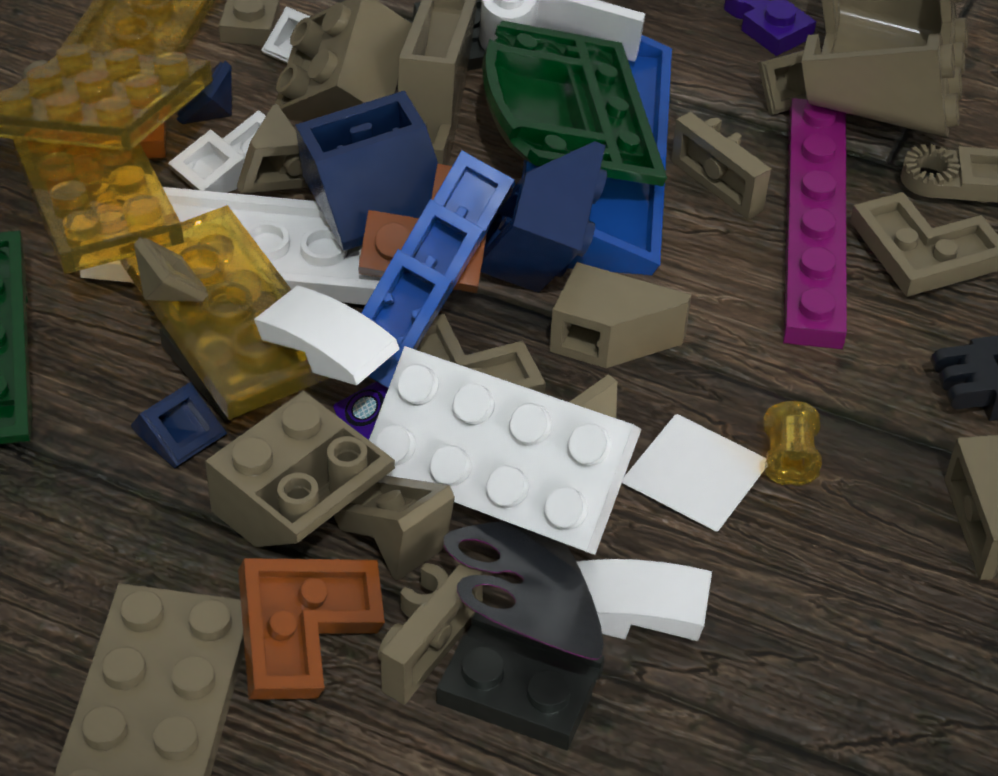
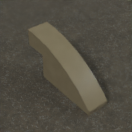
M421 0L399 56L398 92L405 90L425 123L438 164H449L470 57L477 0Z

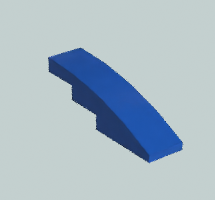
M461 150L436 196L427 203L402 249L396 251L361 314L396 338L399 350L368 376L369 378L389 388L404 346L416 350L515 185V179Z

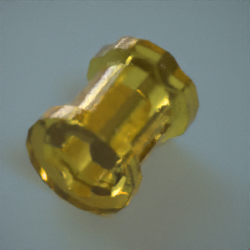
M784 401L773 405L766 411L763 417L764 432L770 438V450L766 454L765 473L772 481L782 485L800 486L810 483L819 477L822 466L821 454L815 449L814 438L820 430V414L813 406L799 401Z

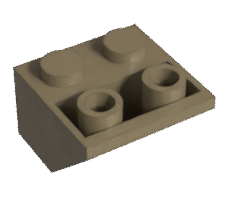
M345 0L337 2L318 14L302 19L296 25L290 37L292 49L287 66L277 80L276 90L278 91V96L275 104L281 108L289 120L305 122L394 94L398 83L399 56L412 23L377 0Z
M304 390L205 460L211 511L254 547L300 542L395 469V460Z

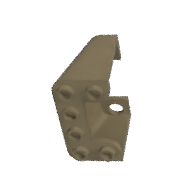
M822 0L826 30L822 53L819 34L808 35L801 60L808 103L948 138L950 127H959V100H962V74H965V49H968V26L966 17L957 18L956 2H963L964 0Z

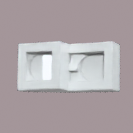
M258 110L223 139L210 129L168 162L171 170L194 190L227 193L238 189L236 186L250 141L266 116Z
M298 285L254 319L263 341L303 351L306 354L312 373L358 385L399 350L396 338L365 315L330 296Z
M600 559L577 562L595 604L602 634L626 640L630 626L635 625L695 641L699 640L705 624L712 571L666 562L633 559Z

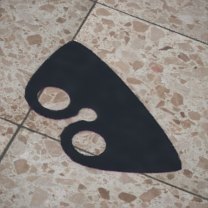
M506 521L462 527L448 532L443 537L445 549L460 563L486 572H513L523 579V583L513 584L502 578L487 575H470L462 578L457 584V593L461 601L473 611L515 632L565 652L592 660H598L601 657L604 644L598 613L583 574L565 543ZM465 540L484 542L498 551L500 559L495 562L477 561L463 554L458 545L461 541ZM479 585L498 587L513 596L515 605L508 609L489 607L474 597L472 589Z

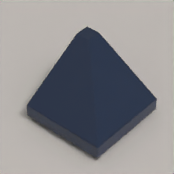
M191 382L140 413L131 424L136 434L174 469L227 434Z

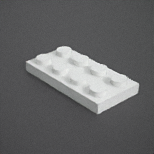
M404 346L369 441L395 460V469L386 476L450 485L455 496V503L595 555L642 429L634 424Z

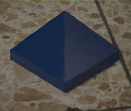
M226 60L223 63H218L193 86L176 114L178 116L176 120L181 124H188L232 116V66Z

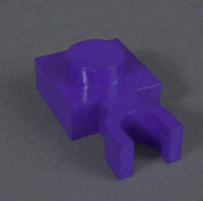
M725 0L724 10L737 19H743L741 31L775 56L806 42L807 36L813 35L815 32L816 21L788 0Z

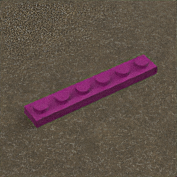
M792 98L789 113L783 343L843 349L847 334L846 113L811 105L807 99Z

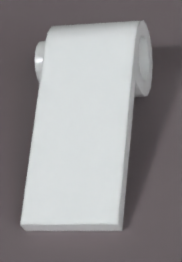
M482 0L479 41L482 48L486 50L489 39L494 41L498 38L494 35L497 26L501 21H508L621 42L627 59L635 62L639 51L645 13L599 0Z

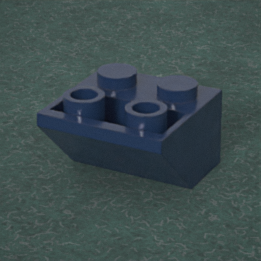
M405 90L295 125L302 175L343 251L363 244L368 210L419 218L429 200L432 199L438 161L427 127Z
M594 141L526 172L510 191L487 231L481 267L482 273L539 293L554 277L561 278L565 274L569 263L577 255L581 257L585 255L595 231V223L589 221L591 207L600 198L607 179V171L601 169L606 145Z

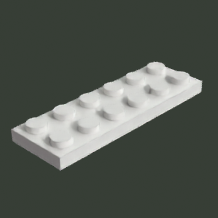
M106 182L78 259L81 278L141 283L134 243L141 237L143 239L147 238L181 255L207 290L283 297L298 285L330 296L342 303L362 305L367 304L381 277L358 274L362 245L343 251L316 201Z

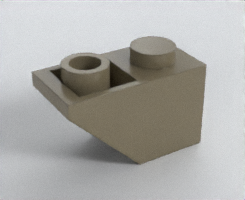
M576 262L552 309L549 352L603 368H609L682 345L686 337L692 294Z

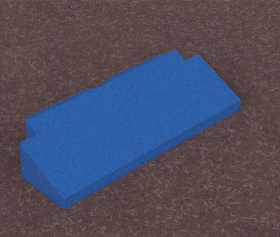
M641 35L636 61L628 60L666 172L672 48ZM524 159L522 177L526 172L539 166H535ZM607 178L602 194L598 201L592 204L589 221L595 223L591 244L585 255L582 257L577 255L569 263L568 268L573 269L576 262L616 273L652 276L661 264L665 184L664 186Z

